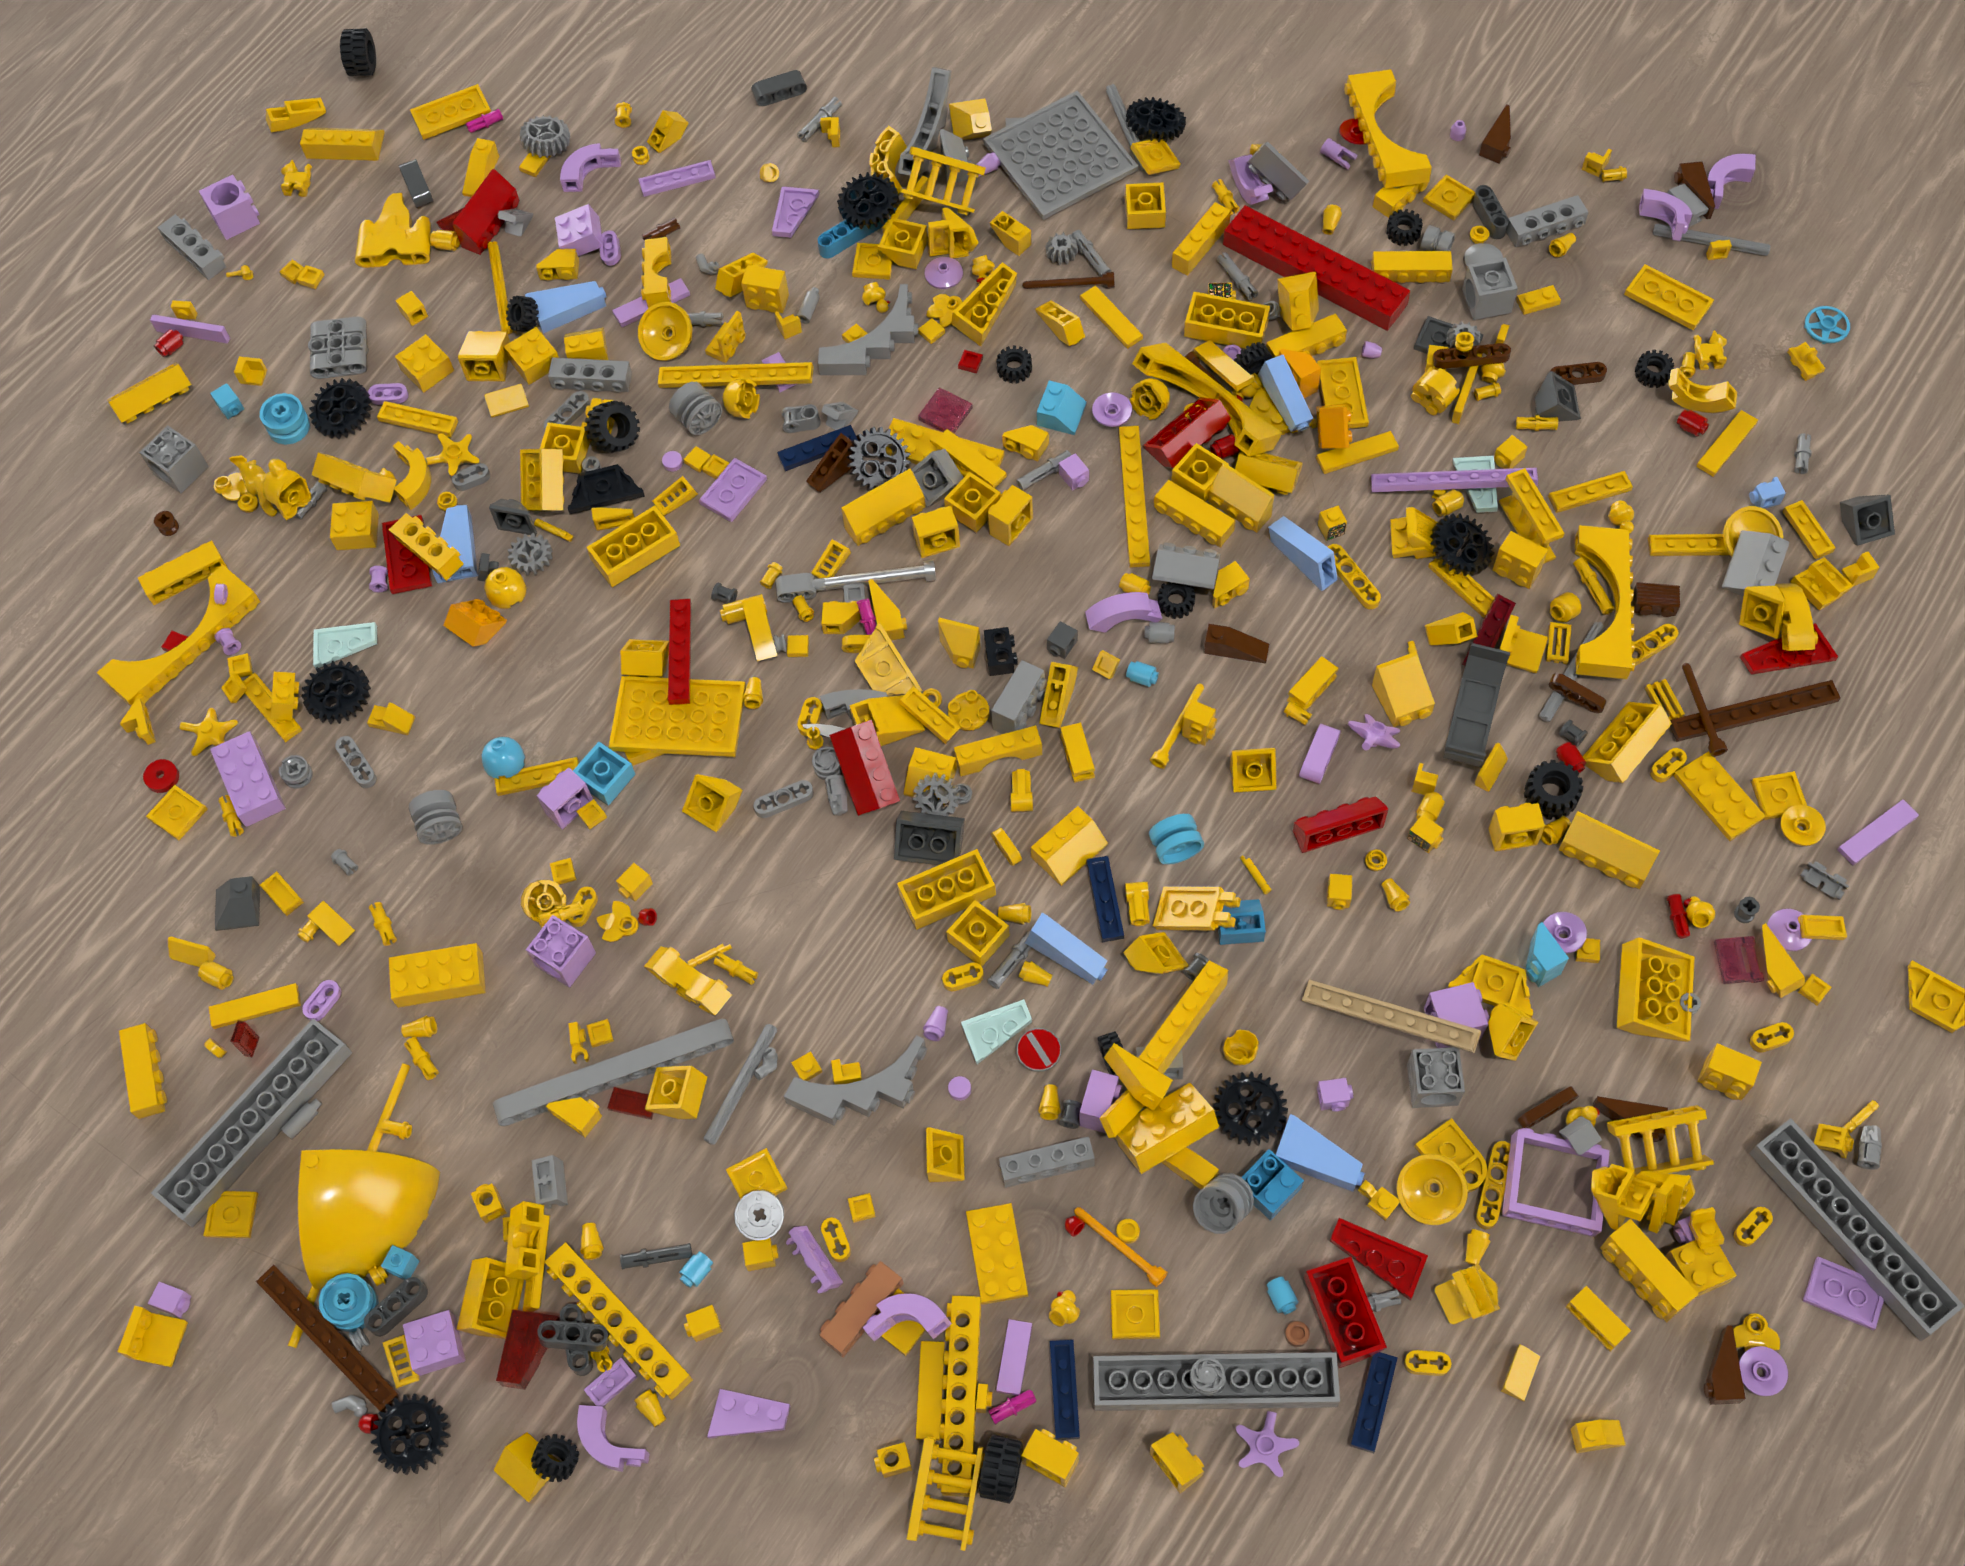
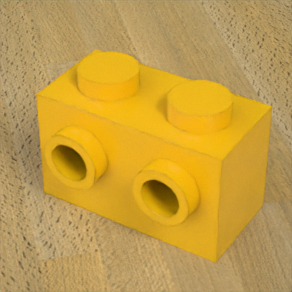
M274 671L271 719L292 721L293 709L297 710L298 697H294V694L299 692V682L295 681V673Z
M1192 700L1183 716L1182 736L1194 744L1205 746L1208 739L1212 740L1216 732L1215 726L1218 720L1215 718L1216 709Z

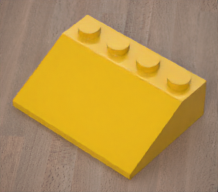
M1640 937L1622 944L1617 1028L1636 1035L1685 1042L1690 1041L1692 1012H1689V1008L1692 1009L1693 997L1690 996V993H1693L1695 957ZM1686 993H1688V1000L1684 1001V1005H1688V1011H1684L1680 1005V999Z

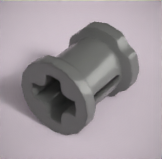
M718 582L712 590L711 599L731 603L736 601L738 591L735 588H726Z
M1568 720L1558 735L1561 737L1565 736L1574 743L1573 745L1578 747L1588 732L1586 730L1582 731L1573 724L1572 720Z
M1753 897L1742 899L1734 911L1736 920L1741 923L1751 922L1755 914L1759 912V902Z
M1195 953L1191 964L1183 969L1184 975L1192 981L1196 979L1209 961L1207 957L1199 953Z
M1064 1100V1111L1062 1118L1059 1119V1124L1066 1128L1076 1129L1079 1127L1078 1117L1082 1103L1075 1100Z

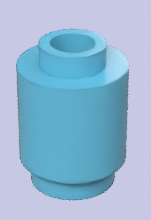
M1131 661L1126 672V677L1130 678V681L1147 687L1155 684L1159 672H1156V667L1136 661V663Z
M700 1251L696 1255L693 1254L679 1271L681 1275L680 1280L689 1288L692 1285L698 1287L711 1271L710 1267L713 1262Z
M1278 1277L1267 1284V1292L1278 1313L1283 1312L1286 1315L1297 1309L1296 1305L1299 1301L1289 1281H1285L1284 1277Z

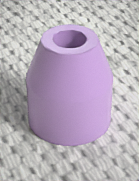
M1457 120L1451 127L1450 137L1454 141H1461L1465 137L1466 126L1462 120Z
M1365 341L1361 357L1379 358L1382 348L1376 343Z

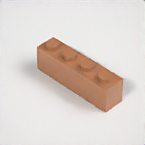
M881 1261L869 1268L866 1273L867 1278L862 1284L857 1283L850 1293L852 1296L847 1302L843 1301L835 1311L837 1314L831 1321L827 1320L820 1329L821 1333L819 1336L821 1340L843 1358L865 1332L863 1327L867 1321L880 1312L876 1305L884 1299L891 1297L904 1284L903 1279Z

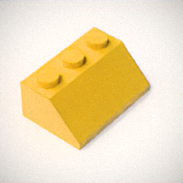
M520 449L521 504L527 510H563L564 457L562 449Z
M1241 451L1238 455L1235 470L1266 490L1273 488L1277 489L1276 492L1288 495V493H1292L1295 489L1303 463L1267 453L1248 456Z
M1224 463L1209 489L1208 502L1213 507L1224 511L1231 518L1241 522L1245 528L1256 533L1272 516L1274 494Z
M1077 806L1031 846V858L1062 886L1087 864V859L1094 858L1108 845V842L1093 819Z
M488 1257L472 1260L456 1330L478 1336L511 1339L524 1280L505 1277L506 1263Z

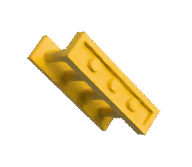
M910 147L909 154L913 155L914 163L907 190L902 188L899 190V192L904 193L903 197L914 200V197H919L957 208V213L968 215L969 212L974 213L975 209L968 207L975 180L979 175H984L986 168L920 148ZM927 159L931 160L932 169L925 195L914 192L921 162ZM945 164L950 166L949 170L951 171L943 200L932 197L939 169ZM962 169L968 171L967 175L969 177L962 203L958 205L950 201L957 174Z
M1525 468L1506 475L1505 480L1513 492L1512 495L1499 500L1501 507L1520 536L1548 549L1544 563L1555 560L1556 556L1549 544L1552 541L1563 538L1565 534Z
M1698 1105L1607 1122L1608 1132L1620 1139L1624 1167L1634 1170V1178H1636L1640 1171L1668 1174L1688 1169L1699 1171L1706 1169V1166L1714 1165L1713 1159L1702 1155L1697 1124H1699V1120L1707 1119L1706 1110ZM1685 1123V1125H1688L1692 1157L1679 1159L1674 1128L1677 1127L1676 1125ZM1662 1128L1665 1129L1670 1161L1657 1164L1652 1133L1654 1129ZM1639 1132L1643 1136L1647 1166L1634 1168L1629 1137H1631L1632 1133Z
M926 1436L924 1438L907 1540L917 1541L919 1535L923 1536V1534L962 1541L960 1550L965 1551L967 1545H972L974 1530L970 1529L980 1468L982 1469L985 1453H983L984 1447H978L977 1455L939 1448V1445L935 1444L936 1438ZM942 1458L974 1464L973 1480L935 1473V1470L931 1469L932 1459ZM937 1483L971 1490L969 1503L965 1505L930 1498V1495H926L927 1486ZM931 1508L966 1515L964 1531L927 1524L925 1520H922L923 1510Z

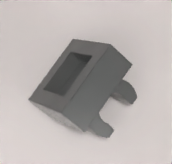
M481 553L478 581H485L487 574L489 575L494 569L499 568V562H489L490 554Z

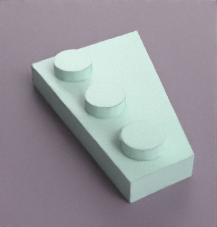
M1494 456L1453 458L1452 462L1456 471L1495 469ZM1496 488L1465 489L1477 513L1498 511Z
M376 623L314 629L313 666L315 669L316 667H322L323 663L330 664L332 661L335 662L376 645Z
M1023 999L962 1021L961 1025L976 1064H979L1032 1023V1018Z

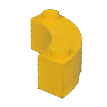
M888 126L875 142L876 147L870 155L869 165L871 167V175L876 172L878 177L881 174L884 175V178L889 177L890 181L894 182L899 194V190L902 187L895 176V169L901 153L906 150L907 146L900 133Z
M1795 583L1775 584L1785 599L1781 624L1782 649L1788 651L1814 650L1815 644L1818 642L1817 632H1814L1810 607L1803 589Z
M660 946L644 967L664 985L667 984L671 988L676 987V994L689 1003L692 1001L696 1005L700 1004L699 1008L701 1010L716 1015L732 996L727 991L728 986L720 979H711L691 967L679 957L680 953L673 947Z

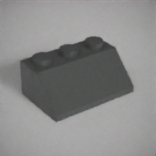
M901 810L896 822L894 860L940 865L959 857L963 843L965 818Z

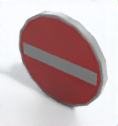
M1034 1028L1026 1031L1020 1037L1017 1043V1056L1025 1068L1035 1072H1043L1051 1069L1058 1063L1061 1056V1044L1053 1032L1045 1028Z

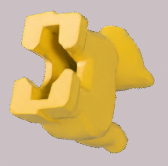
M293 160L281 168V173L284 175V183L281 184V189L285 196H292L293 190L297 189L299 190L298 195L300 197H307L308 188L311 184L312 166L310 164L304 167V172H298Z
M1714 330L1709 344H1701V337L1695 335L1693 337L1695 341L1694 349L1699 369L1708 370L1709 366L1707 363L1713 362L1714 369L1723 368L1727 361V357L1723 354V347L1727 344V339L1721 334H1717Z

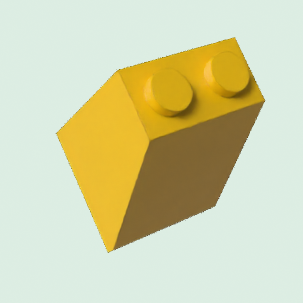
M1316 272L1277 279L1281 318L1292 331L1312 327L1319 311Z
M468 332L458 354V360L467 381L506 380L508 357L504 346L510 343L507 332Z
M1416 652L1376 666L1372 687L1393 727L1399 725L1406 726L1415 719H1425L1432 714L1435 702Z

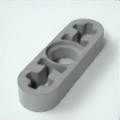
M577 391L545 420L544 428L546 429L548 422L571 425L586 411L587 405H590L587 393ZM565 411L572 412L569 417L562 416Z
M349 736L339 738L336 741L335 748L358 784L362 788L372 787L376 783L377 777L354 740ZM345 744L349 746L352 751L351 753H347L343 747ZM361 758V763L358 766H351L353 759ZM363 770L369 777L366 781L360 773Z
M801 780L757 798L754 802L756 815L760 818H768L811 800L814 794L812 785L806 780ZM804 788L807 793L803 795L800 789ZM793 791H794V794L796 795V799H793V795H792V792H793ZM781 795L790 797L789 801L785 804L779 803L778 798ZM774 799L776 807H773L771 800ZM765 804L767 810L763 811L761 805Z

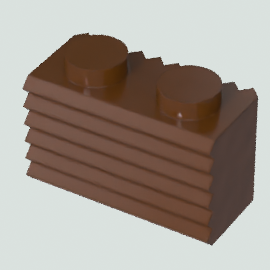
M1637 582L1633 596L1634 613L1644 616L1659 614L1663 617L1676 616L1680 608V586Z

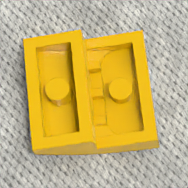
M1825 557L1812 563L1807 570L1795 575L1790 581L1803 589L1806 598L1819 611L1839 599L1853 587Z

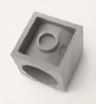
M1506 258L1468 265L1462 288L1473 320L1511 313L1518 289Z
M168 425L139 452L152 473L179 493L187 489L209 467L196 444Z
M1435 1048L1412 1050L1407 1063L1412 1108L1458 1106L1465 1092L1459 1049Z

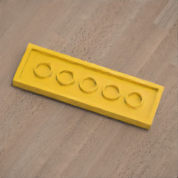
M893 418L888 429H891L890 435L898 433L897 440L904 439L901 443L902 446L908 445L904 451L911 455L906 457V460L917 465L932 451L940 450L934 446V441L943 432ZM960 438L1000 467L1005 456L1004 450ZM886 446V453L891 456L892 450ZM953 460L962 476L965 477L969 471Z

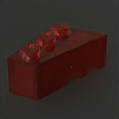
M512 1309L496 1381L502 1387L526 1390L541 1363L542 1357L546 1350L549 1349L540 1344L538 1328L544 1321H560L559 1316ZM546 1330L542 1336L546 1339H551L555 1336V1332L553 1330Z

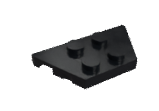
M616 464L579 473L576 481L577 485L572 493L571 504L568 505L569 514L591 510V508L645 497L643 489L639 488L634 483V480Z

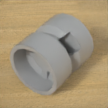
M1429 225L1423 236L1420 249L1425 251H1450L1455 239V233L1446 230L1441 232L1440 228Z

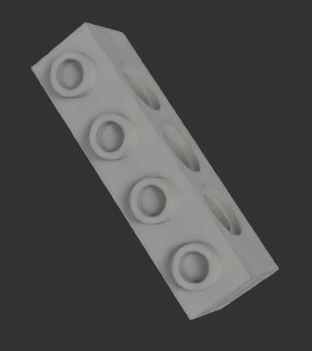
M1578 195L1508 218L1509 222L1506 233L1515 247L1528 245L1533 241L1543 240L1548 236L1557 233L1561 234L1566 230L1585 225L1588 210Z
M175 214L157 227L163 239L207 280H210L226 268L223 254L218 249L214 250L212 244L207 239L203 240L196 229L192 230L184 218L181 220Z
M552 357L548 378L552 388L559 390L575 389L578 391L594 390L598 392L614 391L619 393L629 392L632 371L629 361Z
M1088 1136L999 1158V1165L1004 1186L1007 1188L1095 1166V1157Z

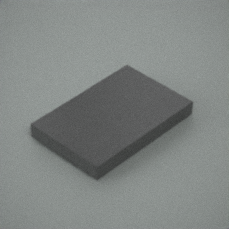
M1427 316L1414 345V350L1427 354L1429 345L1450 348L1446 340L1449 328H1452L1453 324ZM1480 333V335H1481V336H1480V343H1481L1484 334H1481V333ZM1458 355V356H1457V358H1459V359H1466V358H1467V357L1464 356V355Z

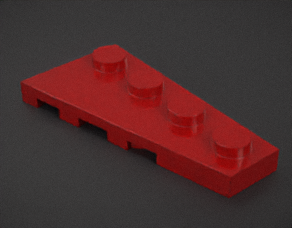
M1814 623V632H1817L1818 642L1815 644L1814 650H1783L1781 637L1742 653L1740 659L1752 675L1836 661L1838 655L1817 624Z
M1339 1218L1330 1242L1411 1301L1428 1255Z

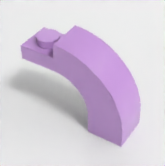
M598 143L582 147L572 153L566 159L561 169L560 181L563 191L581 192L585 176L596 168L621 167L618 149H601V145Z
M1252 154L1228 161L1240 194L1248 204L1252 205L1269 199L1268 193L1272 192L1273 189L1271 184L1262 183L1258 175L1249 170L1247 161L1252 157Z
M1730 155L1719 160L1712 167L1707 179L1715 203V209H1719L1722 201L1724 184L1732 181L1751 182L1755 171L1756 155Z
M1650 189L1643 190L1639 204L1640 216L1654 217L1665 221L1671 227L1672 240L1680 241L1682 233L1685 234L1690 224L1692 217L1690 208L1683 201L1670 194Z
M1143 592L1114 595L1097 602L1085 611L1089 629L1104 633L1114 625L1129 619H1142L1151 622H1159L1162 619L1158 601L1149 599L1148 594Z
M898 1294L879 1302L876 1306L881 1313L872 1316L863 1329L873 1341H876L895 1324L902 1321H915L921 1324L934 1339L952 1323L942 1310L928 1298L917 1294Z
M579 1405L577 1417L579 1437L587 1452L596 1461L609 1469L623 1472L624 1462H627V1466L641 1467V1463H648L649 1453L646 1449L620 1448L608 1442L605 1434L607 1410L604 1407Z

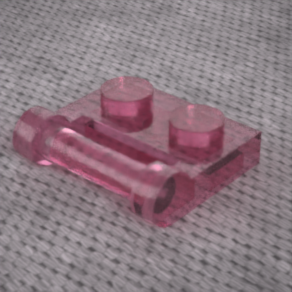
M1755 937L1724 938L1714 941L1723 984L1759 983L1764 981L1763 972H1760L1754 945H1756ZM1741 946L1745 947L1750 973H1746Z

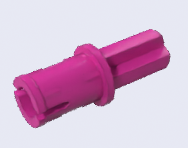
M496 109L485 115L481 114V117L467 122L466 126L469 132L473 133L484 127L489 128V125L503 120V116L500 110Z
M862 599L856 602L861 615L860 622L863 623L866 635H872L876 627V616L873 615L870 599Z
M1027 1390L1012 1399L1008 1397V1401L988 1411L996 1425L998 1422L1014 1414L1017 1416V1412L1036 1403V1398L1032 1390Z

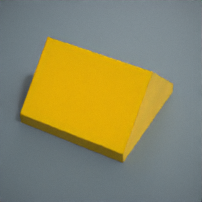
M1778 586L1746 587L1739 625L1776 639L1779 638L1785 599Z
M1275 748L1232 750L1230 768L1233 792L1277 790Z
M931 1127L926 1128L927 1176L929 1182L965 1180L963 1135Z
M528 1432L505 1446L494 1471L527 1502H530L550 1478L542 1479L543 1474L537 1475L535 1473L537 1468H532L533 1462H531V1458L539 1442ZM548 1455L552 1460L560 1462L553 1455Z

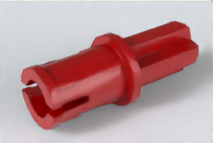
M1681 894L1670 895L1667 897L1671 911L1670 920L1674 923L1677 937L1680 939L1690 936V931L1686 919L1687 912L1684 910Z

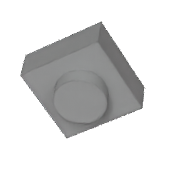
M864 583L843 585L845 602L865 599Z

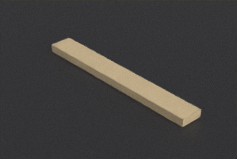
M1313 980L1308 981L1302 999L1303 1002L1471 1053H1475L1481 1035L1480 1030Z

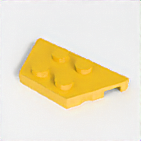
M1262 385L1261 388L1257 389V393L1249 408L1283 433L1282 435L1291 432ZM1314 417L1309 424L1311 428L1317 427V420Z
M880 623L877 624L862 651L855 659L856 665L871 689L886 692L887 696L905 695L913 686L920 692H923Z
M1481 954L1473 964L1464 969L1448 985V988L1474 982L1475 988L1481 992L1482 1002L1493 1006H1498L1499 1003L1519 1009L1531 1018L1533 1016V1009H1531L1529 999L1530 992L1526 983V971L1523 968Z
M1912 960L1908 965L1909 1010L1951 1033L1964 1027L1965 989Z

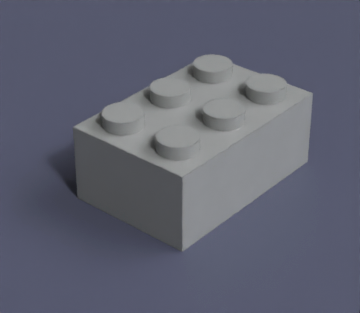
M1021 660L991 710L993 730L1005 734L1026 728V721L1029 717H1033L1037 708V702L1039 700L1042 701L1045 696L1046 679H1044L1043 669Z

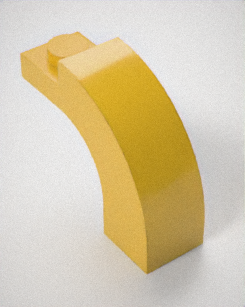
M1679 368L1671 370L1668 385L1673 390L1672 400L1678 405L1692 411L1718 413L1736 409L1737 391L1728 381L1710 386L1699 385L1690 381Z
M398 441L393 445V448L398 458L410 469L406 478L395 486L394 491L398 499L412 510L427 495L431 485V472L422 452L418 448L412 450L408 445L404 446Z

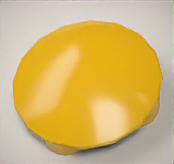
M968 690L958 694L948 704L949 718L959 725L962 730L978 729L986 723L989 717L990 707L987 700L975 690Z

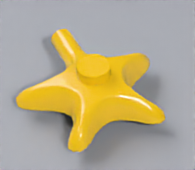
M442 433L438 434V439L443 446L442 452L436 456L426 457L427 465L436 463L448 464L450 476H454L458 467L464 463H479V459L468 451V446L472 440L471 434H467L459 442L452 441Z
M210 707L207 710L205 719L201 723L181 722L180 730L190 731L197 735L195 745L191 751L192 756H197L210 745L217 746L224 743L225 734L234 728L238 721L233 719L226 722H218L215 709Z

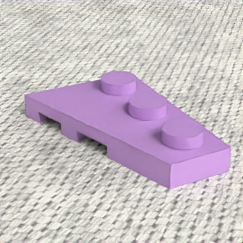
M782 187L772 235L791 238L818 198L819 190Z
M720 1389L707 1437L717 1438L719 1436H736L745 1433L785 1430L790 1404Z

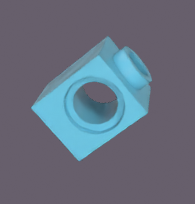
M227 383L210 393L216 405L227 419L244 410L239 398Z
M392 1245L381 1267L389 1274L406 1280L412 1276L420 1261L413 1254Z

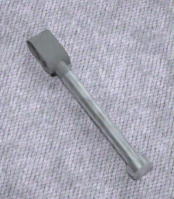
M934 560L923 561L924 565L820 579H814V575L811 573L780 576L776 579L777 600L783 603L792 602L799 595L804 596L805 600H810L816 596V591L843 588V585L864 583V585H869L868 580L873 579L876 584L925 577L926 581L936 580Z

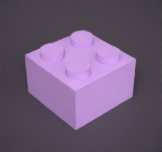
M589 204L555 217L560 249H576L578 256L603 247L600 219Z
M570 768L560 772L555 780L549 785L544 786L537 795L545 814L561 829H564L578 816L576 812L578 809L593 800L586 783Z
M1096 1070L1091 1071L1080 1109L1081 1127L1106 1133L1099 1118L1122 1094V1085H1118V1076Z
M450 1310L403 1324L411 1367L419 1376L465 1362L459 1330H456L457 1319Z

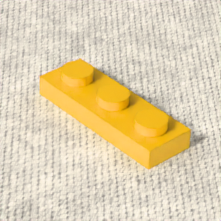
M1803 500L1784 507L1782 512L1815 559L1834 552L1836 547Z
M914 686L898 702L945 744L961 728Z

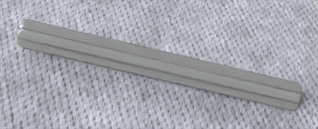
M1114 84L1108 85L1106 92L1131 147L1132 143L1140 142L1136 135V131L1132 132V127L1127 126V110ZM1135 156L1136 161H1137V163H1138V165H1139L1140 170H1141V171H1145V169L1143 168V166L1141 165V163L1139 162V160H1138L1137 157Z
M1655 224L1653 235L1672 238L1671 227ZM1688 229L1685 234L1682 233L1681 237L1683 241L1710 245V242L1717 240H1730L1731 250L1767 256L1770 252L1769 244Z
M1595 622L1582 644L1588 643L1603 634L1605 626L1602 622ZM1576 654L1563 674L1574 681L1578 676L1576 674ZM1553 691L1539 714L1542 721L1550 722L1564 700V696Z
M771 1024L765 1025L704 1136V1141L714 1145L719 1139L754 1075V1071L759 1066L764 1056V1050L769 1047L777 1033L775 1026Z

